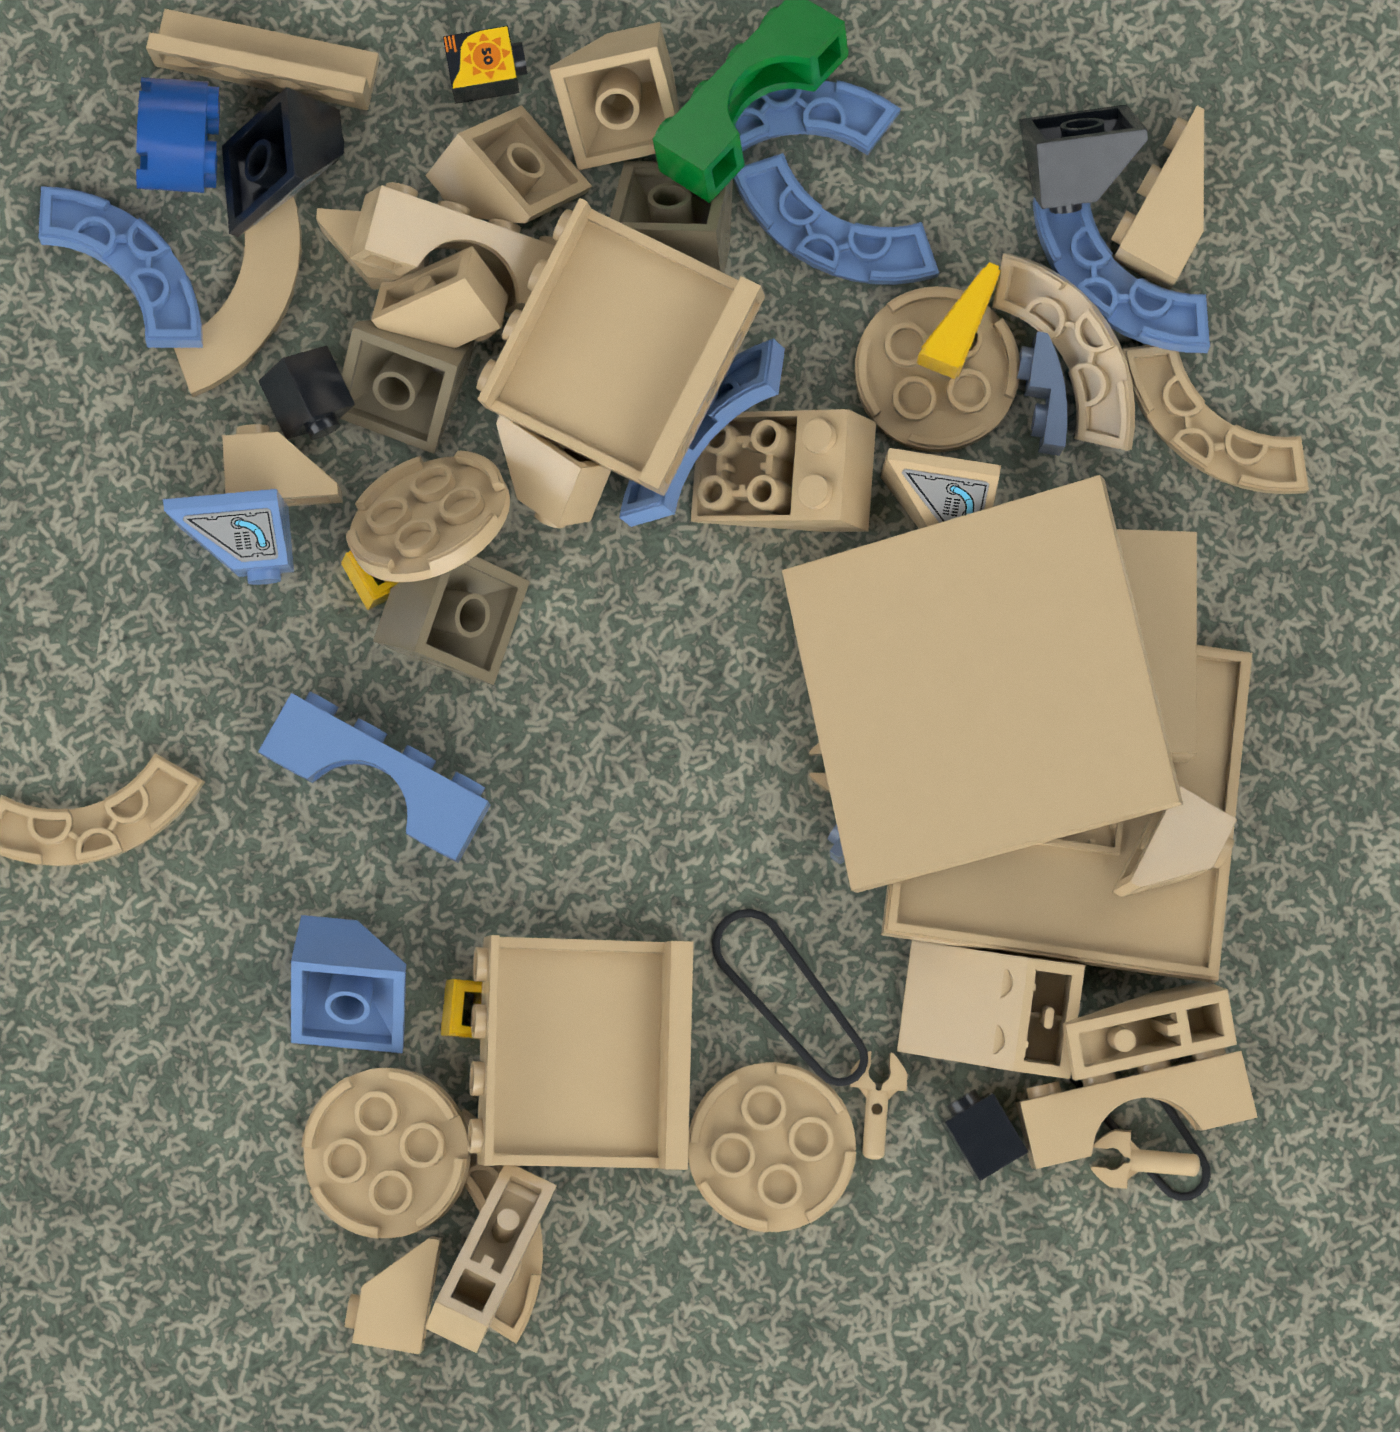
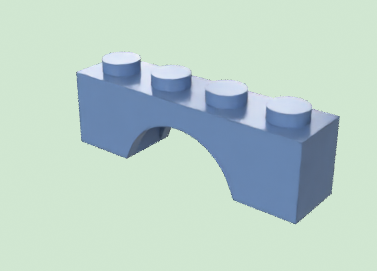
M310 691L305 700L291 693L258 752L311 783H314L327 772L345 765H367L387 773L397 782L406 801V834L459 863L491 806L487 800L480 797L485 787L458 772H455L451 780L434 772L432 768L436 760L409 745L405 747L403 753H400L383 744L387 736L385 732L359 718L352 727L334 717L339 707Z

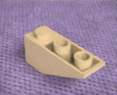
M1196 106L1189 121L1178 116L1162 145L1171 150V154L1163 168L1155 164L1151 165L1137 191L1138 194L1146 198L1137 215L1126 211L1111 238L1112 241L1120 245L1113 257L1115 261L1169 290L1172 289L1204 232V109Z

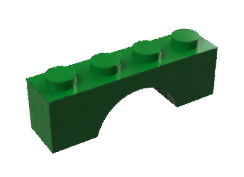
M784 0L779 7L771 8L764 16L759 28L744 43L737 44L730 51L726 62L709 80L706 79L700 82L694 89L690 100L674 116L666 118L660 124L655 136L652 138L659 172L710 203L745 166L740 134L735 127L742 112L756 99L774 91L800 89L815 92L849 56L845 21L809 0Z

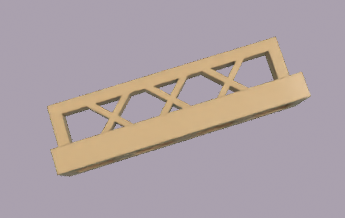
M164 9L159 34L150 32L146 46L156 67L281 92L284 88L288 87L316 100L363 110L369 109L380 60L379 54L376 52Z

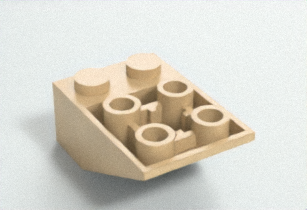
M849 409L742 412L710 441L695 462L691 522L818 532H869L876 422Z
M911 940L897 1052L1008 1071L1070 1079L1071 1069L1063 1023L1078 1018L1085 965Z

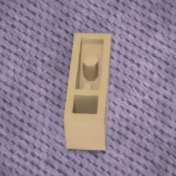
M1197 982L1152 992L1063 1023L1072 1079L1075 1081L1237 1045L1228 989L1208 982Z
M516 1165L503 1166L434 1303L425 1329L477 1353L557 1185Z

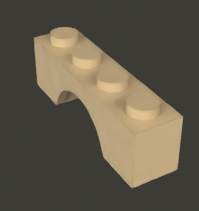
M389 182L385 186L381 185L365 195L349 259L401 276L418 267L426 255L433 250L454 249L462 251L473 246L508 294L505 312L511 314L515 309L523 310L532 292L527 289V285L533 269L540 259L548 261L557 243L550 236H541L538 240L521 234V227L507 220L492 218L486 222L469 216L470 209L459 203L442 200L435 204L417 198L418 191L404 184Z
M1224 1047L1193 1054L1192 1062L1171 1066L1170 1060L1137 1067L1138 1074L1116 1079L1115 1072L1082 1079L1083 1087L1061 1091L1059 1081L1026 1088L1028 1100L1015 1103L1031 1168L1039 1169L1092 1156L1095 1136L1104 1119L1121 1104L1137 1098H1151L1169 1104L1186 1118L1194 1130L1202 1131L1258 1118L1242 1051L1226 1053Z

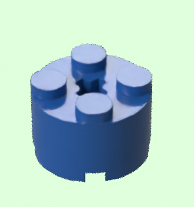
M141 77L142 91L139 90L136 153L141 158L140 169H136L137 189L205 193V188H216L218 165L217 141H208V134L219 135V87L209 86V81Z

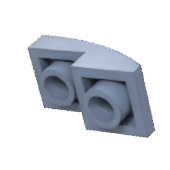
M1037 332L1031 347H1021L1017 379L1026 380L1024 396L1046 399L1045 404H1035L1031 424V436L1040 437L1038 453L1060 456L1066 445L1067 434L1065 383L1061 365L1049 334Z

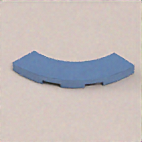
M838 80L837 82L824 81L815 92L785 89L768 93L756 99L742 112L735 127L740 134L742 152L757 143L771 138L807 134L829 137L844 142L868 155L899 115L901 108L865 88Z
M783 153L745 165L733 178L742 200L762 229L786 251L813 268L832 276L869 284L897 285L914 283L935 278L939 275L922 222L899 227H877L860 223L852 224L824 210L822 205L803 189L789 168Z
M41 186L39 240L41 245L60 246L85 253L107 265L118 274L128 285L141 308L145 324V341L148 348H203L201 317L191 281L171 251V247L141 218L136 219L124 210L111 205L107 199L67 188Z
M1034 198L1035 226L1040 244L1053 271L1065 277L1088 297L1099 309L1112 329L1143 344L1165 350L1185 353L1208 352L1210 341L1206 294H1188L1172 291L1150 283L1143 278L1137 279L1127 272L1112 257V251L1101 237L1094 222L1090 203H1083L1082 209L1077 212L1054 214L1049 212V208L1042 209Z
M773 338L735 356L665 496L629 479L622 502L620 519L630 527L675 514L685 480L694 463L710 441L742 412L767 398L779 394L784 347Z

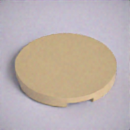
M938 286L924 287L895 297L870 321L857 348L854 367L855 384L866 413L887 436L898 443L916 450L947 452L978 442L992 432L1003 420L1012 405L1018 389L1019 379H1017V373L1019 371L1020 358L1017 344L1004 319H1001L988 306L959 377L956 376L953 379L916 363L923 344L964 293V291Z
M458 450L453 457H443L423 462L421 456H418L390 469L376 479L361 494L355 503L358 511L353 518L350 530L346 533V540L359 566L375 578L391 582H414L436 577L466 563L480 553L495 538L509 512V490L496 465L491 460L477 453Z
M765 1062L753 1064L735 1070L723 1077L700 1101L689 1128V1166L700 1193L708 1204L724 1218L736 1225L754 1231H788L817 1220L828 1212L842 1196L850 1181L855 1165V1132L852 1120L842 1099L819 1076L801 1067L786 1063Z
M369 1069L346 1077L336 1083L315 1105L307 1121L302 1139L305 1171L311 1187L310 1193L318 1206L330 1219L341 1227L355 1234L370 1238L403 1237L424 1230L437 1222L457 1201L464 1188L470 1169L471 1153L468 1151V1128L457 1104L437 1083L426 1076L406 1069Z

